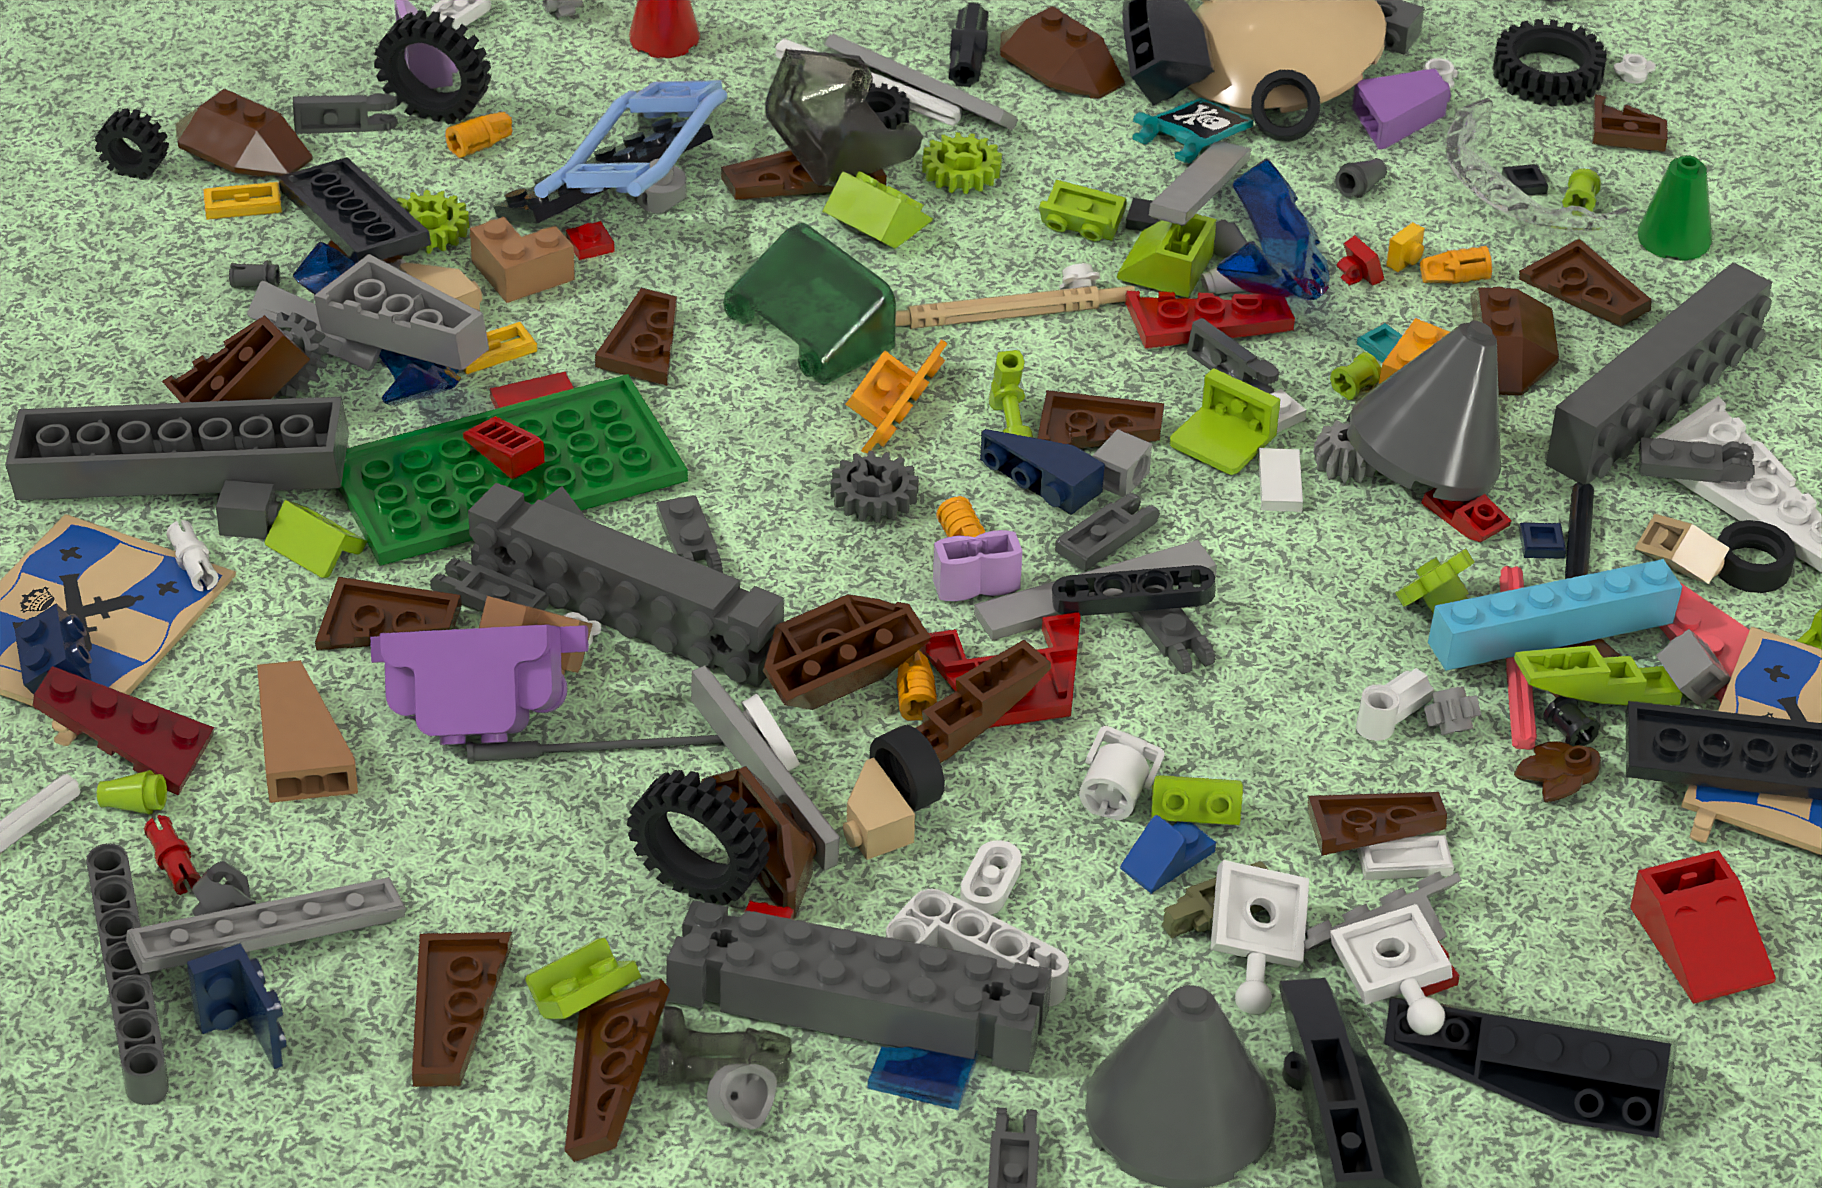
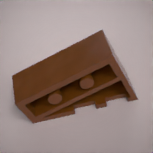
M264 315L223 342L225 348L208 359L203 355L192 361L194 368L177 379L171 375L164 379L162 383L181 403L272 399L310 358L292 339Z

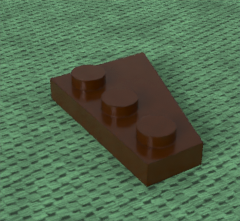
M1580 238L1519 271V280L1620 327L1651 311L1652 299Z
M641 287L596 352L595 367L624 375L628 374L631 377L668 386L677 314V296Z
M1046 390L1037 439L1074 445L1077 448L1100 447L1118 429L1146 442L1160 441L1165 403Z
M338 577L315 640L316 650L371 646L370 637L380 636V633L454 630L462 607L461 595Z
M1439 792L1308 796L1307 811L1321 856L1446 829L1447 812Z

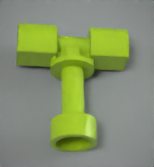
M1019 350L1000 351L996 358L994 378L989 393V405L993 410H1004L1007 428L1002 432L1033 438L1032 429L1022 425L1019 403L1025 399L1024 390L1019 388L1025 364L1024 357Z

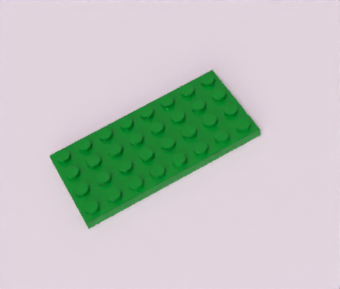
M626 374L347 448L341 488L338 489L365 540H367V544L379 566L473 541L469 532L468 510L495 483L524 493L525 502L532 505L538 499L544 500L563 486L582 511L687 482L688 469L630 376ZM496 416L539 437L544 442L545 463L512 480L463 439V432Z

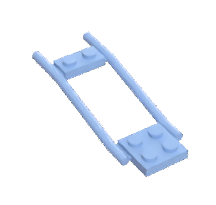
M722 80L653 82L638 93L632 90L626 92L613 101L567 163L535 186V194L539 198H545L566 183L567 188H581L582 193H596L603 191L604 188H616L618 193H629L633 197L639 196L668 174L711 112L726 101L727 93L722 89ZM629 108L630 113H643L645 118L662 117L665 115V112H677L678 117H690L656 165L651 168L650 163L585 164L623 112Z

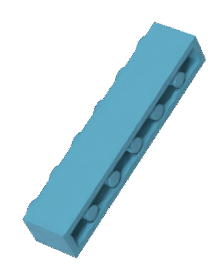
M1664 559L1435 605L1428 644L1444 670L1447 671L1514 657L1515 652L1553 649L1673 624L1682 585Z

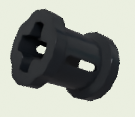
M1559 696L1548 705L1543 714V720L1549 727H1556L1565 736V743L1571 746H1585L1592 743L1598 736L1600 724L1595 718L1587 717L1578 708L1577 699Z

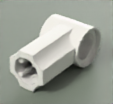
M1415 668L1412 671L1403 672L1386 685L1377 684L1366 687L1362 692L1356 723L1358 733L1362 737L1374 741L1385 740L1391 737L1396 724L1432 700L1434 688L1430 685L1428 676Z

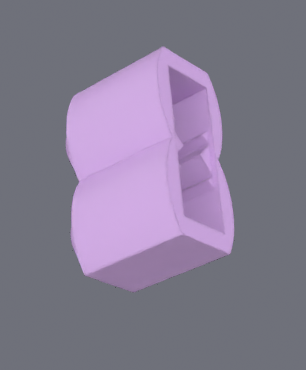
M997 530L986 532L976 537L952 536L934 543L933 582L939 600L962 601L976 597L979 594L998 596L1020 589L1022 548L1016 532Z

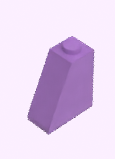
M1435 68L1365 79L1354 86L1352 110L1377 148L1385 149L1444 117L1447 103L1451 100V90L1448 82L1442 79Z

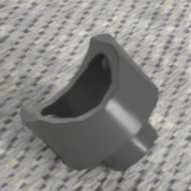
M225 861L217 862L211 866L192 886L193 893L199 901L192 910L194 916L256 904V901L251 899L248 877ZM224 877L227 881L224 884H220Z

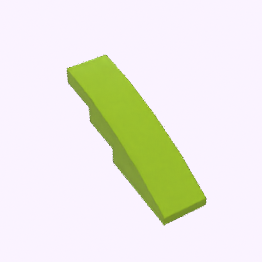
M1595 645L1515 652L1514 660L1529 685L1563 697L1600 704L1626 706L1628 701L1660 705H1680L1683 693L1678 689L1663 666L1638 668L1632 656L1602 658Z

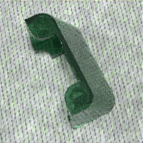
M803 222L786 229L725 292L723 307L730 319L746 324L752 321L755 312L799 344L798 366L801 372L807 377H813L823 386L881 356L884 350L888 352L895 348L896 300L890 286L874 272Z

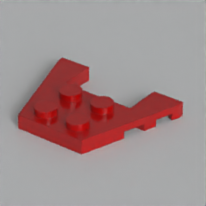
M1079 612L1042 617V632L1048 648L1036 650L1051 662V669L1018 703L989 728L1071 716L1081 620ZM956 629L929 633L930 641L920 649L955 692L957 691L956 678L996 656L967 659Z

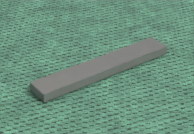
M829 34L825 46L849 58L958 105L1010 130H1013L1018 122L1015 115L836 34Z
M1224 141L1213 143L1151 202L1149 216L1174 224L1185 225L1249 161L1251 148Z
M1195 540L1081 574L1201 565L1209 568L1216 575L1217 565L1201 543ZM1055 581L975 604L974 615L992 641L1042 626V617L1061 615L1054 610L1052 603V586ZM1113 588L1103 592L1104 595L1109 597H1116L1123 593L1122 590ZM1094 592L1089 593V596H1094Z
M706 666L693 670L691 681L692 703L742 767L746 766L769 787L780 803L785 802L791 809L794 821L801 830H806L811 834L816 845V855L813 858L824 871L837 866L840 843L839 835Z
M390 877L129 929L127 930L126 942L140 973L143 974L186 965L188 961L238 943L242 944L245 952L387 923L405 917L406 907Z

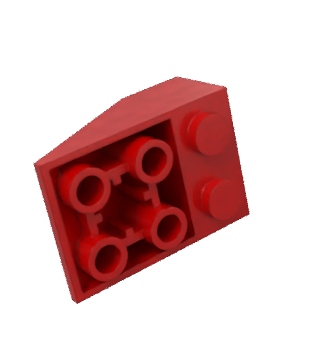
M1719 850L1638 870L1630 908L1693 1004L1775 983L1776 976L1742 884Z

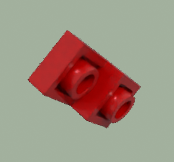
M1434 488L1424 494L1421 502L1462 535L1478 542H1483L1509 527L1512 522L1486 494L1472 501H1449L1434 498L1433 494L1436 490Z

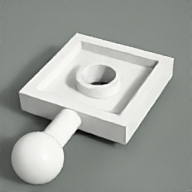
M1223 860L1217 867L1210 950L1247 958L1246 982L1238 987L1235 994V1002L1238 1008L1245 1013L1261 1014L1267 1011L1272 1003L1271 991L1264 983L1265 963L1270 962L1298 968L1303 963L1309 878ZM1260 905L1264 907L1270 915V923L1256 921L1251 915L1250 906Z
M1417 904L1330 931L1332 945L1365 1005L1403 994L1410 1006L1407 1011V1021L1413 1031L1421 1035H1432L1441 1029L1445 1020L1443 1007L1436 1000L1426 997L1421 987L1452 978V965ZM1386 951H1394L1400 954L1392 958L1381 956Z

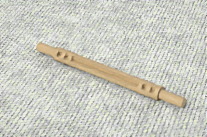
M1097 286L913 305L908 306L907 310L870 314V324L872 329L910 325L911 329L1098 309L1101 304L1125 302L1126 290L1135 291L1134 286L1098 289Z

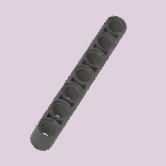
M106 843L90 850L87 855L86 864L125 1090L132 1102L139 1105H152L165 1098L169 1091L165 1055L149 972L140 973L126 942L127 930L141 927L128 854L120 845Z

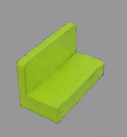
M284 500L264 543L269 548L317 576L328 578L342 551L359 555L363 552L367 540L307 506Z

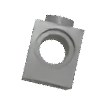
M1117 429L1093 454L1094 458L1105 464L1103 489L1121 497L1130 494L1150 473L1152 444Z
M1690 629L1672 639L1667 647L1656 655L1678 689L1697 705L1704 703L1730 682V675L1709 645Z

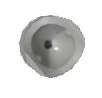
M659 159L651 161L650 168L656 165ZM673 165L665 177L636 197L638 205L646 211L662 214L686 198V175L684 171Z
M725 1065L714 1074L708 1086V1108L713 1118L722 1126L733 1129H756L761 1127L771 1110L775 1098L777 1079L770 1070L761 1065Z

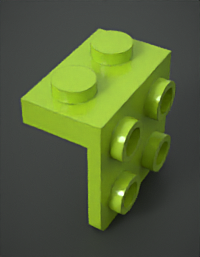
M1213 368L1204 378L1202 407L1170 436V446L1230 475L1237 474L1259 453V448H1264L1277 436L1281 399Z

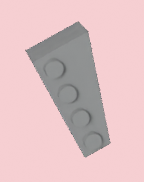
M370 254L314 295L321 332L461 371L489 350L482 312Z

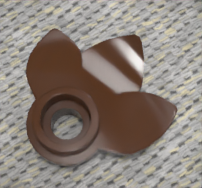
M1559 741L1545 742L1534 747L1535 755L1529 756L1520 762L1514 772V776L1517 779L1543 782L1542 795L1544 802L1547 803L1573 795L1581 789L1582 785L1594 781L1599 774L1602 761L1599 752L1594 748L1582 745L1571 746Z

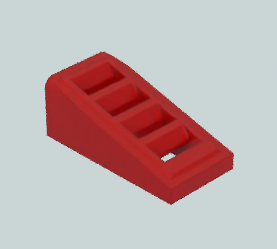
M496 416L463 432V439L512 480L545 463L544 442L539 437Z

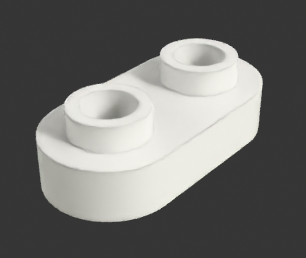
M440 0L432 6L431 13L432 11L439 12L440 22H443L447 16L454 18L452 27L457 30L461 24L467 26L486 14L491 9V0Z
M755 694L741 702L745 710L743 714L786 769L791 771L798 767L800 764L793 749L759 695Z
M1001 840L983 844L977 851L961 882L960 900L990 915L999 912L1008 899L1021 872V852L1012 843Z

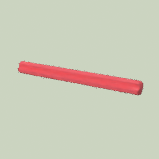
M1504 566L1501 569V576L1499 578L1500 592L1524 588L1523 571L1520 567L1515 566L1511 568ZM1514 657L1506 658L1512 745L1515 749L1532 750L1537 739L1533 687L1528 684Z

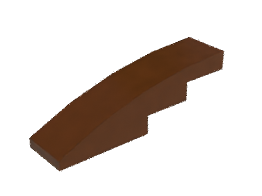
M1024 639L956 678L957 691L923 710V723L917 726L916 729L928 739L936 751L940 763H942L986 731L1018 703L1051 669V662Z

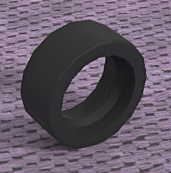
M1277 70L1267 74L1256 85L1251 97L1252 116L1256 126L1265 136L1278 141H1294L1306 136L1315 127L1320 115V96L1315 84L1306 75L1295 70ZM1280 85H1292L1299 88L1307 100V111L1304 118L1290 127L1272 123L1264 110V101L1268 93Z
M1753 520L1734 522L1721 531L1717 540L1730 549L1724 557V566L1718 574L1720 579L1731 587L1753 593L1775 591L1787 583L1791 576L1796 552L1795 544L1786 532L1775 525ZM1741 548L1758 549L1774 557L1776 562L1755 564L1742 560L1732 551Z
M903 725L873 740L870 745L869 759L875 758L913 812L940 800L945 788L942 765L936 751L918 729L910 725Z

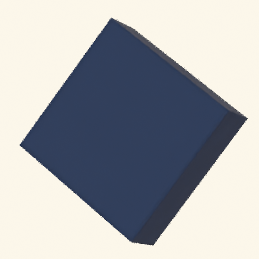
M1520 523L1519 534L1524 558L1565 559L1566 547L1561 523Z

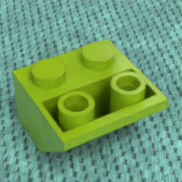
M842 171L822 211L895 249L933 220L932 217L921 212L923 204L860 171L856 177Z
M1195 214L1183 226L1161 220L1143 230L1119 269L1117 279L1163 292H1175V295L1189 298L1213 256L1216 219Z

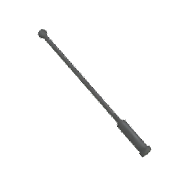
M718 735L543 745L537 740L483 744L467 742L468 764H474L475 761L538 758L542 753L715 744L723 742Z

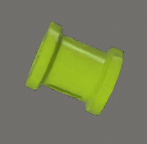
M1582 168L1575 170L1569 176V189L1562 200L1563 207L1567 212L1585 216L1592 213L1596 204L1595 196L1599 193L1602 184L1601 178L1596 172L1591 169Z
M1362 352L1346 367L1339 366L1333 369L1330 374L1331 385L1334 391L1351 400L1357 397L1362 388L1367 385L1374 386L1379 382L1381 366L1373 355Z

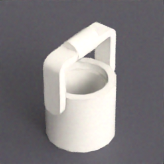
M1109 726L1101 727L1085 760V764L1090 765V768L1079 791V797L1083 806L1092 814L1118 821L1129 817L1143 787L1148 790L1151 789L1154 778L1162 764L1165 755L1164 751L1160 747L1124 731L1121 732ZM1103 741L1110 743L1103 747H1100ZM1146 759L1154 762L1150 773Z

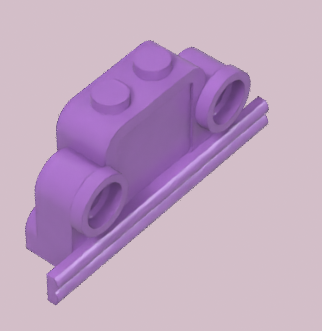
M529 625L380 633V636L370 637L371 663L385 662V695L387 704L395 713L416 719L417 727L422 733L429 736H439L440 745L466 744V736L481 735V743L508 742L507 734L519 733L528 725L530 718L529 710L549 713L558 709L565 701L567 682L561 671V653L588 652L589 649L588 627L586 625L564 627Z

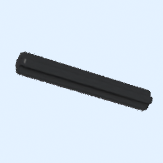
M1577 482L1572 487L1565 579L1588 575L1594 488L1590 483L1583 485Z

